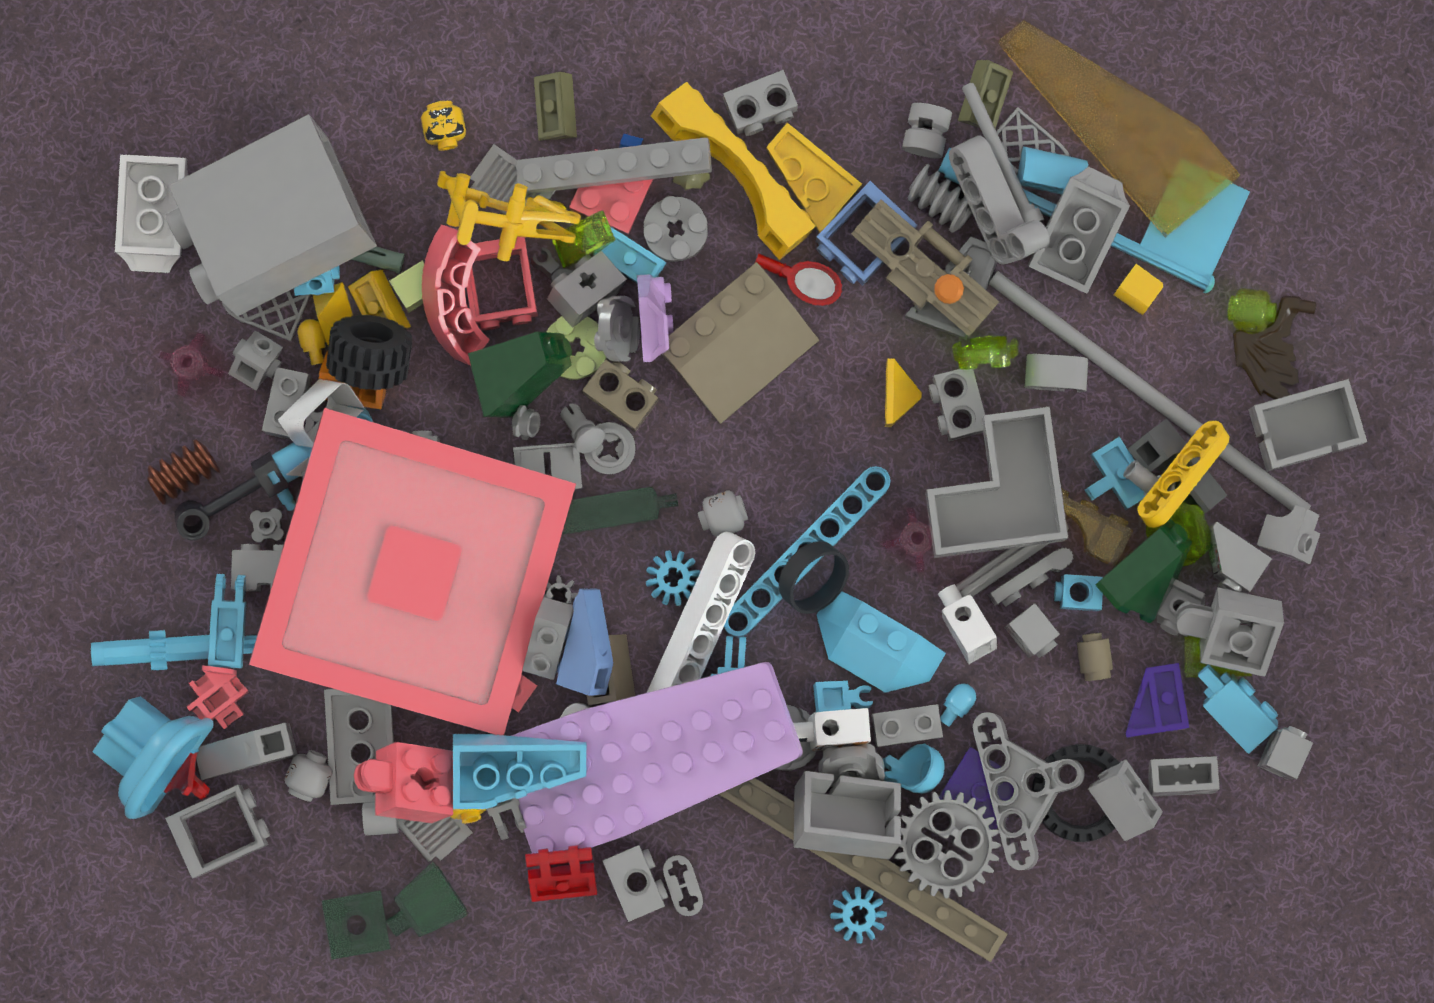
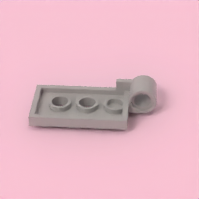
M336 689L324 690L328 766L333 771L329 780L331 805L363 803L362 816L365 836L399 833L398 818L375 815V793L358 789L354 780V772L361 763L356 762L352 756V751L356 745L366 744L371 752L369 759H376L377 750L394 743L392 705ZM357 711L365 712L369 718L368 725L362 730L354 729L350 723L352 714Z

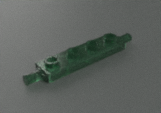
M653 487L573 499L571 500L562 535L658 520L659 509L679 507L678 500L665 502L677 499V493L657 496Z

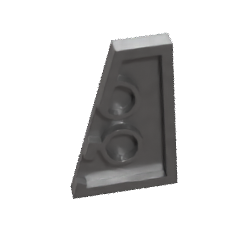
M970 237L959 250L965 257L969 255L973 258L964 271L986 290L997 262L992 257L986 242ZM950 261L944 271L950 274L956 265ZM928 301L921 310L914 306L905 315L906 318L967 340L968 335Z

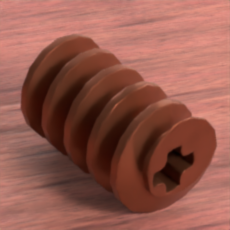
M197 439L193 440L195 449L193 452L185 445L182 446V458L174 452L170 453L172 464L169 465L163 459H160L161 470L157 471L151 465L148 466V482L162 505L166 504L165 494L172 499L177 498L176 487L185 493L188 492V480L195 486L200 485L199 474L206 479H210L212 477L211 467L218 473H221L207 447Z

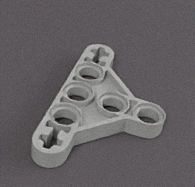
M990 712L982 713L974 720L973 732L1006 860L1016 870H1029L1036 865L1039 858L1034 837L1036 831L1057 794L1080 786L1085 776L1084 769L1079 762L1072 759H1062L1051 763L1044 761L1009 740L1005 723L999 715ZM986 719L996 723L997 728L992 730L994 740L998 741L1001 739V745L993 744L985 748V742H991L989 733L982 732L981 728L986 725ZM995 750H1001L1006 756L1005 764L999 769L993 768L989 763V756ZM1070 764L1075 767L1077 777L1074 782L1066 784L1060 778V770L1063 766ZM1035 773L1041 774L1045 779V787L1040 792H1033L1028 784L1029 778ZM1003 782H1009L1014 788L1013 797L1007 801L1001 800L997 794L998 786ZM1011 814H1017L1022 819V827L1016 833H1012L1006 828V819ZM1026 835L1027 841H1020L1023 850L1030 852V856L1025 858L1026 864L1023 865L1022 861L1015 860V854L1019 853L1018 843L1013 842L1010 844L1009 839L1020 838Z

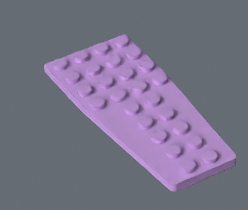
M769 662L758 663L587 708L511 735L586 742L587 744L586 777L552 788L546 787L519 798V809L527 827L523 830L532 853H538V849L546 848L549 851L568 850V846L578 845V848H592L626 836L799 758L803 753L774 669Z

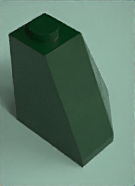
M1170 518L1116 564L1095 585L1117 610L1126 614L1130 610L1140 614V620L1151 623L1157 618V614L1171 591L1174 581L1178 579L1192 541L1188 538L1186 530Z

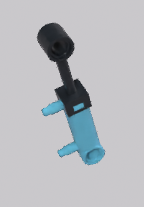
M353 407L363 410L357 418L373 422L365 408ZM293 442L274 454L268 452L251 462L256 476L203 506L201 503L193 500L182 502L177 507L174 518L179 534L187 540L201 539L209 530L211 516L261 487L264 488L269 498L277 495L287 510H294L296 503L288 487H290L289 482L299 476L286 474L310 457L312 448L295 445ZM189 515H197L201 518L199 523L194 526L185 525L183 521Z

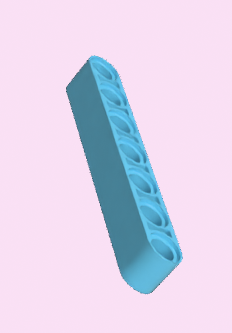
M874 466L865 470L733 605L724 625V629L729 635L737 638L744 637L780 602L782 596L779 592V583L776 581L774 573L778 568L786 565L788 560L797 552L799 546L818 541L827 542L834 546L876 504L890 486V476L885 469ZM871 474H878L884 480V487L881 490L873 491L868 488L866 478ZM849 497L857 498L862 506L860 512L857 514L847 513L843 507L845 499ZM824 521H834L838 525L839 532L836 536L829 538L821 533L820 526ZM824 556L819 557V558H817L816 560H814L813 562H811V563L802 571V573L799 575V577H798V579H797L795 585H796ZM758 590L766 591L770 596V603L763 608L756 607L751 600L754 592ZM739 613L746 617L748 624L744 630L734 631L730 628L728 621L733 614Z

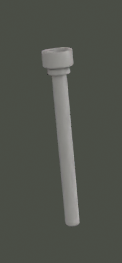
M974 83L966 84L962 90L985 139L992 148L1024 223L1032 220L1043 222L1044 217L1040 209L1035 208L1034 204H1030Z

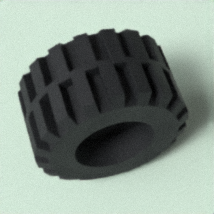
M372 315L344 317L340 321H336L330 330L326 367L329 369L328 372L336 380L360 389L381 390L398 386L408 376L412 335L407 331V328L399 325L398 322L384 317Z

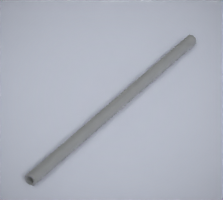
M997 271L990 280L989 285L1189 435L1193 436L1203 425L1002 273ZM1229 443L1219 455L1221 459L1292 511L1295 505L1310 509L1311 505Z

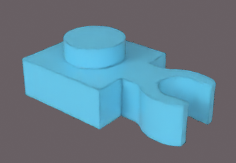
M848 681L815 682L813 685L816 712L849 710L851 706L858 709L870 708L873 704V701L864 702L859 697L860 693H869L871 691V687L867 685L859 686L855 690H849Z

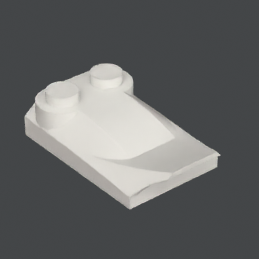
M120 155L115 252L125 260L131 271L169 273L174 263L181 257L182 248L170 230L166 214L178 208L168 185L188 176L186 158Z

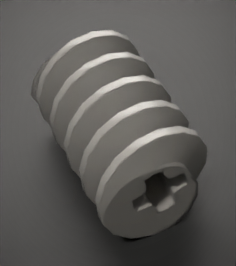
M926 164L909 187L908 201L912 202L920 197L918 208L922 210L931 205L928 216L934 217L941 213L939 224L944 225L951 220L949 231L954 233L973 214L966 197L958 198L961 190L959 186L949 191L948 188L951 180L947 179L939 184L940 172L937 171L928 176L927 173L930 165Z

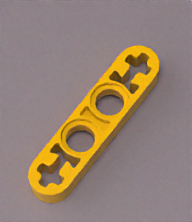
M1219 421L1204 423L1140 502L1138 514L1148 527H1160L1171 518L1226 448L1230 437L1222 423ZM1200 457V460L1195 465L1187 466L1191 459ZM1178 481L1181 482L1175 490L1167 491L1171 484Z

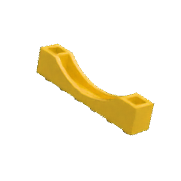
M685 82L658 103L651 117L672 140L681 141L706 137L709 139L711 156L720 161L744 188L753 207L758 237L779 260L809 236L816 227L809 214L797 206L790 198L786 188L779 185L772 178L766 166L755 159L747 150L744 141L736 137L726 126L724 119L719 114L714 113L704 102V98L698 90L693 89L688 82Z

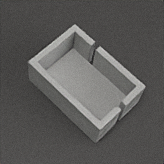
M1349 379L1254 405L1248 409L1256 438L1263 436L1264 441L1259 443V448L1267 472L1322 457L1331 452L1336 453L1354 448L1367 442Z
M805 771L795 785L794 848L890 859L901 844V817L897 816L901 811V783L840 776L829 791V794H825L834 781V775Z

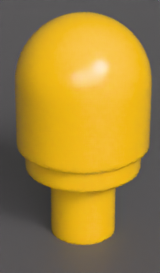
M314 319L304 320L297 330L300 347L303 348V352H309L311 365L321 364L324 360L321 348L326 347V339L320 323Z

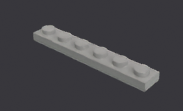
M707 137L516 160L517 184H523L528 187L526 194L712 172L710 142Z

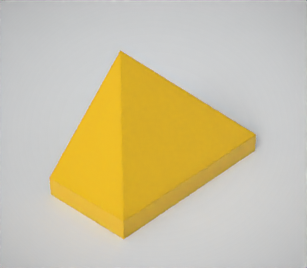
M343 282L334 284V292L313 295L317 317L328 346L330 330L333 324L344 317L353 316Z
M887 359L885 427H892L922 398V392L895 359Z

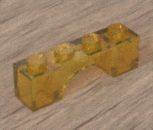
M1061 488L1064 513L1079 526L1084 539V553L1111 567L1116 566L1133 532L1132 529L1126 527L1128 521L1114 514H1110L1108 518L1097 512L1098 506L1083 499L1078 503L1068 498L1070 493Z

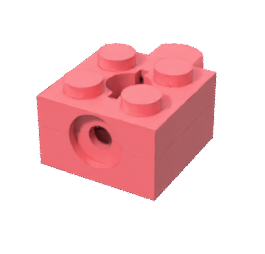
M395 742L377 750L376 759L364 761L355 769L354 780L358 789L375 793V815L434 823L453 815V751Z

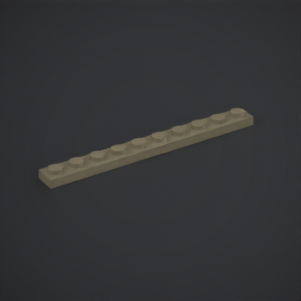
M756 778L719 794L794 841V802ZM810 850L989 962L992 961L1008 935L949 897L944 898L941 892L937 891L935 896H931L929 885L922 891H919L918 885L920 880L917 878L909 883L907 879L910 873L900 871L899 866L887 859Z

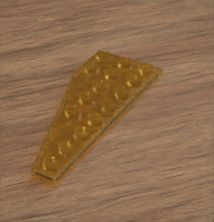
M1025 20L999 39L998 44L1113 178L1123 183L1125 192L1165 238L1240 177L1238 171L1199 126Z

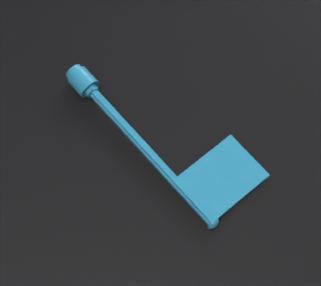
M949 148L938 171L945 174L944 178L959 184L949 160V151L951 149ZM1179 159L1141 243L1139 244L1117 233L1111 246L1203 289V293H1208L1215 284V278L1212 274L1250 191ZM1023 189L1029 203H1033L1035 208H1039L1042 214L1051 217L1056 204Z

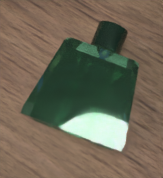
M432 862L394 898L401 910L387 919L386 923L396 937L411 927L421 937L462 919L470 913L437 863Z

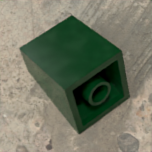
M538 331L468 353L484 417H513L520 405L527 407L572 365L570 360L572 355L571 345L564 334Z

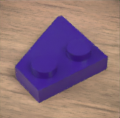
M1179 663L1145 668L1125 732L1126 738L1189 728Z

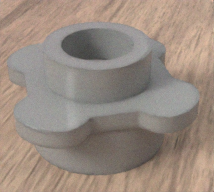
M520 405L512 419L513 435L516 437L521 436L522 440L534 437L540 428L539 413L535 412L534 409L529 408L527 410L525 405Z
M273 508L270 512L261 513L259 510H255L251 513L250 520L253 522L254 528L251 537L254 541L260 543L264 539H274L275 541L282 539L284 531L281 529L280 523L282 518L281 511ZM266 522L270 524V527L267 529L264 528Z

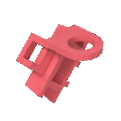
M202 665V671H204L205 675L196 682L192 680L189 683L199 698L187 706L189 711H193L199 719H216L222 728L225 729L236 719L244 715V712L236 702L249 692L237 678V670Z

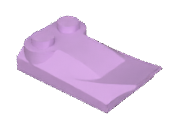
M650 274L637 275L643 362H652L669 349L668 334L674 332L672 315H666L665 303L672 302L670 283H664L663 277L653 278Z

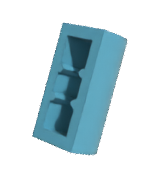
M1023 146L1017 177L1021 186L1062 194L1070 177L1085 170L1088 167V162L1083 159Z

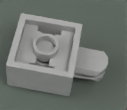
M1217 587L1211 607L1184 602L1176 612L1178 632L1200 638L1201 663L1266 676L1284 624L1282 601Z

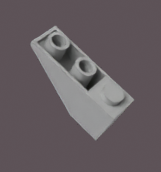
M282 723L200 746L196 760L201 780L294 757L297 755V750L290 724Z

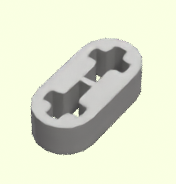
M672 856L664 863L663 873L674 907L681 915L693 916L701 910L703 897L692 864L684 856ZM678 860L680 865L686 864L687 870L683 872L685 883L679 885L676 875L670 876L668 872L669 869L673 868L672 862ZM686 886L690 896H697L698 902L694 903L692 911H688L686 906L680 907L679 901L683 899L681 888Z

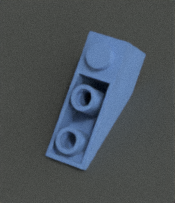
M596 588L579 589L578 595L573 602L574 612L571 625L565 636L566 645L563 658L560 660L557 668L558 678L556 684L588 696L605 695L613 667V657L601 592Z

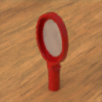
M760 253L756 258L755 263L757 262L762 269L779 275V277L786 278L793 294L806 303L818 306L830 305L841 296L842 283L840 278L831 268L824 264L804 261L791 267L786 265V263H781Z

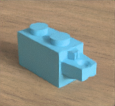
M1209 664L1198 673V677L1208 687L1204 691L1207 698L1204 700L1203 707L1248 754L1278 728L1277 712L1268 702L1264 701L1261 704L1253 695L1255 689L1245 678L1241 677L1238 680L1234 674L1230 676L1227 672L1220 676Z

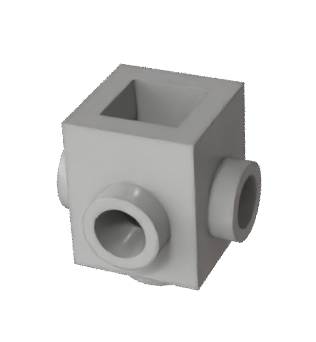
M254 331L247 341L242 338L232 354L235 356V359L228 374L257 390L267 376L271 379L274 377L276 367L280 368L282 362L278 360V357L283 347L259 332Z

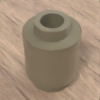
M1102 632L1082 635L1083 641L1076 642L1080 673H1084L1085 681L1111 678L1110 670L1113 669L1109 638H1102Z

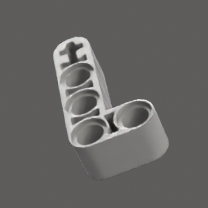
M975 136L951 148L949 151L951 166L994 260L999 264H1008L1021 260L1048 246L1050 242L1049 234L1046 227L1040 221L1032 220L1024 223L988 141L982 136Z

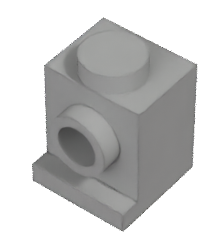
M1177 579L1174 581L1171 591L1157 614V622L1161 624L1160 627L1175 636L1179 632L1176 620L1177 611L1174 610V606L1176 604L1181 605L1184 602L1205 605V593Z

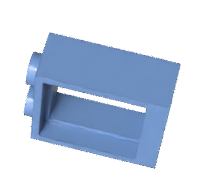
M871 181L817 235L815 241L819 244L816 248L817 251L829 262L832 259L836 260L843 267L840 270L841 274L852 284L858 281L862 286L884 262L877 257L862 271L829 240L833 234L865 201L874 208L880 199L915 229L917 228V224ZM904 237L894 239L891 244L892 252L894 253L907 239Z

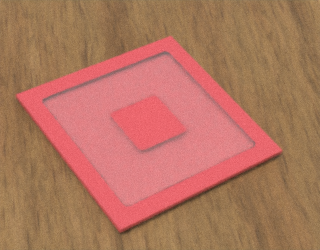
M324 408L249 665L491 734L504 735L521 678L535 618L546 591L576 483Z

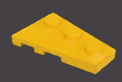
M789 123L785 124L766 147V150L800 204L811 217L819 233L840 213L862 186L861 182Z

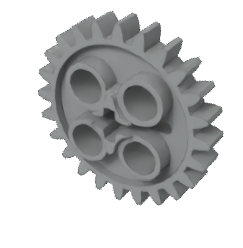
M949 790L945 791L943 800L939 799L936 792H932V802L928 803L924 797H920L921 807L919 809L913 805L908 806L912 813L911 817L900 816L906 826L901 828L902 840L899 847H902V852L894 855V858L905 860V863L899 868L900 871L910 870L912 872L907 881L910 883L918 878L920 880L918 890L922 891L929 885L931 896H935L939 888L942 889L944 898L949 897L950 889H954L956 895L961 897L963 886H966L969 891L974 892L973 881L976 880L984 884L985 879L982 876V872H994L988 865L989 860L999 861V857L991 853L992 849L1001 847L1000 843L993 842L991 838L997 835L999 830H989L988 827L995 820L994 817L984 819L982 815L986 807L982 806L977 810L974 809L976 801L974 797L967 803H963L964 796L962 792L958 793L955 800H952ZM944 812L948 815L950 823L946 830L938 831L934 828L932 819L936 813ZM925 827L945 839L951 836L953 838L951 843L970 854L972 860L967 861L952 850H946L943 853L941 851L942 845L923 834L921 829ZM967 829L974 830L978 836L977 844L972 848H966L961 842V835ZM922 840L930 842L933 847L932 855L927 859H920L915 852L916 845ZM951 857L957 858L961 864L960 872L954 877L948 876L944 871V864Z

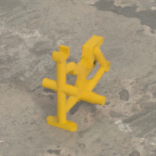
M440 171L437 185L442 189H447L452 200L446 223L453 227L459 226L457 239L461 245H466L470 242L475 223L502 228L497 258L501 261H510L517 237L555 239L566 243L575 242L576 235L569 232L554 222L578 224L581 215L576 212L567 211L561 202L551 201L541 195L534 198L528 197L526 202L525 196L528 187L523 184H515L509 203L490 198L486 192L468 188L470 182L469 175L457 173L456 177L446 175L445 171ZM477 203L481 208L488 206L506 211V215L479 211ZM539 224L548 230L536 229V226Z

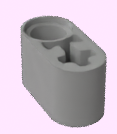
M1049 354L1027 355L1025 388L1065 391V389H1077V392L1087 391L1088 358Z

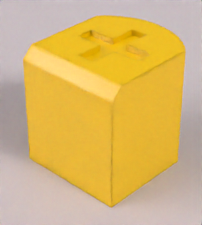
M1135 264L1114 293V296L1143 316L1162 290L1163 282Z

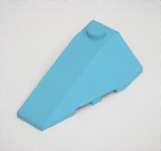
M453 734V809H488L497 806V803L515 797L519 799L527 796L528 793L546 787L552 788L586 777L587 744L586 742L494 734Z

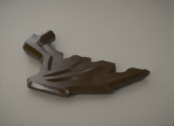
M1284 296L1280 300L1271 324L1254 332H1248L1239 328L1233 333L1236 366L1242 367L1260 396L1264 393L1276 400L1292 395L1281 385V382L1290 386L1299 383L1298 370L1290 364V362L1296 361V357L1293 353V345L1284 342L1282 338L1291 335V325L1298 312L1314 315L1316 302L1302 300L1299 296Z

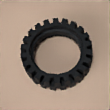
M1086 744L1063 747L1053 752L1044 760L1048 763L1062 759L1089 761L1101 767L1103 771L1120 763L1107 751ZM1036 773L1032 791L1040 792L1045 787L1044 776ZM1052 805L1042 821L1044 826L1053 834L1074 842L1094 841L1108 835L1115 829L1106 814L1097 822L1086 826L1072 825L1062 820L1053 810Z

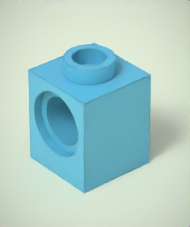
M1064 574L1061 576V582H1055L1054 601H1060V609L1102 610L1103 593L1095 584L1103 577ZM1073 584H1080L1086 589L1087 595L1084 601L1077 602L1071 598L1070 588Z

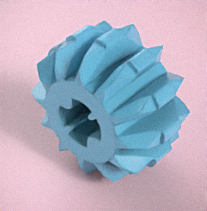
M669 550L665 552L666 563H663L658 556L654 557V562L660 568L659 570L653 567L647 568V573L657 576V578L647 580L646 586L659 585L652 592L651 596L657 598L664 592L663 605H668L670 595H674L676 606H680L681 598L679 594L683 593L689 599L691 592L687 590V587L694 588L696 583L690 581V578L699 577L700 570L689 572L688 569L695 564V560L691 558L685 564H682L684 552L679 551L677 560L672 561V553ZM669 570H676V574L680 572L683 576V579L678 580V586L671 587L670 582L666 584L664 578L669 576Z
M855 887V899H851L850 894L844 890L842 895L847 903L844 905L840 901L834 900L833 905L841 908L842 913L833 912L830 914V918H842L843 922L834 926L836 932L848 927L843 937L844 940L848 941L853 931L856 932L857 943H862V932L864 931L869 939L873 940L875 935L870 929L872 925L878 930L884 929V925L876 922L875 918H884L887 916V912H875L874 909L881 906L883 900L879 898L873 903H869L874 891L869 889L864 899H861V888ZM855 906H859L860 910L862 907L867 910V913L864 915L865 922L862 924H858L857 920L854 924L850 920V917L853 915L852 908Z

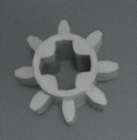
M558 575L557 583L551 585L548 582L547 594H544L545 598L553 600L552 591L554 589L562 591L565 588L567 590L565 593L567 601L565 603L572 605V599H575L578 593H571L570 591L575 584L573 580L565 585L562 583L561 576Z

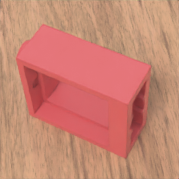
M517 237L511 256L520 255L528 307L480 315L472 265L466 288L469 307L476 324L480 326V330L499 328V322L512 321L513 325L528 324L532 322L531 317L538 316L525 237ZM500 239L475 243L481 248L475 261L497 258Z

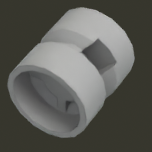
M912 103L908 118L911 128L905 131L902 150L928 158H942L946 138L942 134L949 129L952 112L932 104ZM924 126L932 127V130L924 129Z

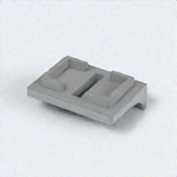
M574 443L513 447L516 466L545 474L544 453L550 452L552 477L576 483L575 489H582L580 452L577 451Z

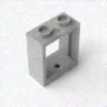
M236 785L165 818L192 879L198 878L268 845L266 838L270 836L264 820L262 818L257 820L252 808L256 807L257 804L249 788L244 790L242 785ZM236 797L255 841L205 864L185 820Z

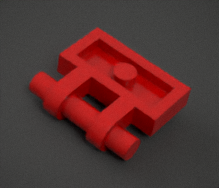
M578 845L568 846V850L549 851L546 848L538 849V853L525 854L526 867L540 866L539 869L528 870L532 902L597 895L594 863L580 864L581 861L593 860L591 847L578 848ZM562 863H569V864H570V865H567V866H558V867H551V866H550V865H553V864H562Z

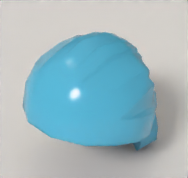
M917 744L911 747L899 760L891 755L883 758L884 767L890 770L885 772L884 781L901 783L902 788L913 793H929L939 784L944 775L945 765L941 754L926 744Z

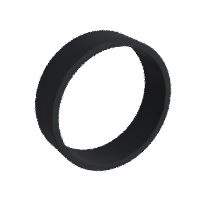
M818 541L802 547L788 560L780 575L779 592L782 598L800 613L810 614L824 609L843 590L849 574L848 561L843 554L827 542ZM825 555H834V568L825 585L817 593L806 599L794 600V586L802 571L817 558Z

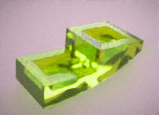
M599 211L566 229L576 235L574 243L552 239L563 268L578 263L584 256L599 252L616 241L604 211Z

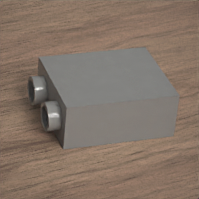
M309 114L168 185L178 206L177 209L166 214L170 230L182 249L194 245L202 262L189 269L190 276L199 295L207 305L220 299L237 317L377 246L329 138Z

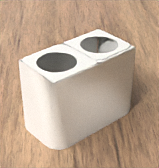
M319 379L278 419L295 445L313 447L323 411L317 413L314 410L326 398H328L327 409L357 417L363 411L353 408H364V406L348 384Z

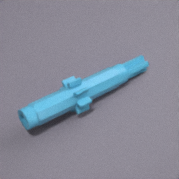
M165 630L149 631V639L92 642V666L151 663V670L167 669V662L208 659L210 635L166 638ZM257 635L244 636L243 654L253 652Z

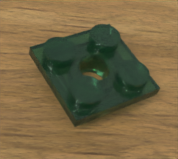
M381 890L322 901L332 960L391 949ZM353 915L363 917L366 922V928L361 934H353L348 929V920Z

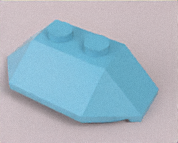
M843 591L831 604L817 613L828 659L885 693L929 682L946 654L919 634Z

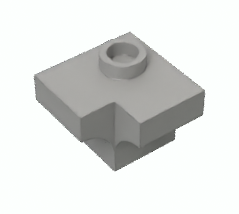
M1295 505L1291 513L1284 517L1267 514L1257 545L1268 551L1310 564L1320 533L1314 531L1319 514Z

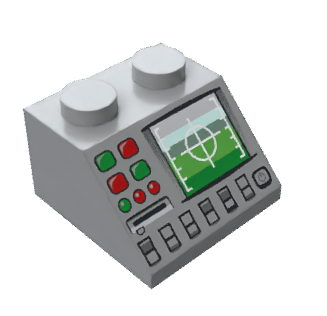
M1215 522L1208 526L1205 531L1213 576L1220 581L1217 586L1223 589L1248 593L1252 590L1272 558L1220 523Z

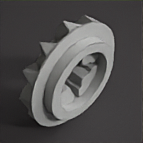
M607 422L597 425L605 433L604 441L607 440V442L613 443L621 439L615 448L619 459L617 460L610 454L599 459L598 456L601 455L604 449L601 444L594 451L584 453L589 466L599 473L613 475L627 469L635 456V441L632 434L624 426L617 423Z

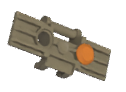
M880 199L851 234L892 270L886 277V281L893 287H898L913 300V304L919 310L928 301L970 337L999 303L995 297L964 271L973 258L969 255L965 257L932 228L933 224L930 221H927L917 231ZM898 237H904L909 241V251L903 256L895 255L891 249L893 240ZM923 238L956 265L950 274L936 265L917 247Z

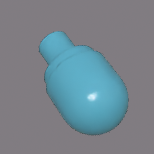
M958 684L951 690L943 704L947 708L940 717L941 722L950 727L957 716L962 718L964 714L966 715L976 701V692L973 687L968 684Z

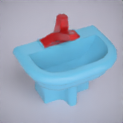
M139 696L129 699L116 718L103 727L101 732L104 735L93 750V753L124 776L119 784L118 796L121 803L125 806V816L127 818L137 819L153 813L164 796L175 788H178L185 796L192 792L201 800L209 794L210 788L195 775V762L200 751L198 748L213 728L214 723L210 718L199 719L194 716H185L170 720Z

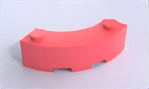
M441 225L429 246L422 274L424 310L433 334L446 352L455 360L471 366L468 353L483 349L490 340L476 324L470 308H467L465 287L468 286L470 271L481 248L471 240L468 244L461 245L457 239L458 230Z

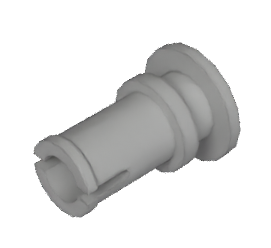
M569 404L574 414H571L568 408L564 407L560 417L572 431L571 436L575 441L574 445L577 451L589 453L597 449L605 438L603 430L595 426L592 421L587 420L577 404Z
M1137 460L1132 461L1123 474L1126 479H1129L1144 491V496L1147 495L1161 477V475L1155 476ZM1171 484L1167 491L1175 490L1176 484Z

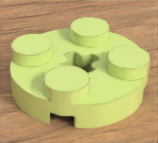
M561 316L546 331L562 333L569 342H574L575 338L581 340L580 345L585 347L583 353L577 352L575 356H570L572 365L561 375L565 379L579 380L589 377L598 370L606 359L604 352L596 350L594 344V337L596 332H598V323L589 317H586L572 328Z

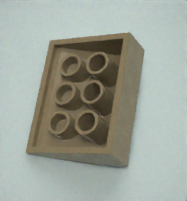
M756 262L669 335V349L661 355L721 424L814 346L819 339L779 287Z

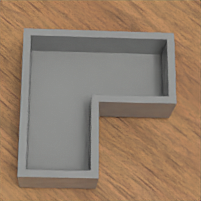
M1050 407L984 415L982 427L990 481L926 490L925 495L934 558L1062 542L1068 538Z

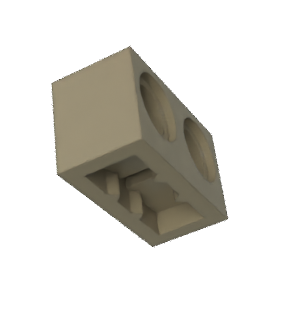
M605 359L582 392L636 432L659 401L658 397L654 395L657 389L643 379L636 382L629 377L630 370L619 361L610 363ZM606 376H614L619 381L618 387L612 392H606L600 387L601 380ZM632 395H640L644 398L645 405L639 411H632L626 405L627 399Z

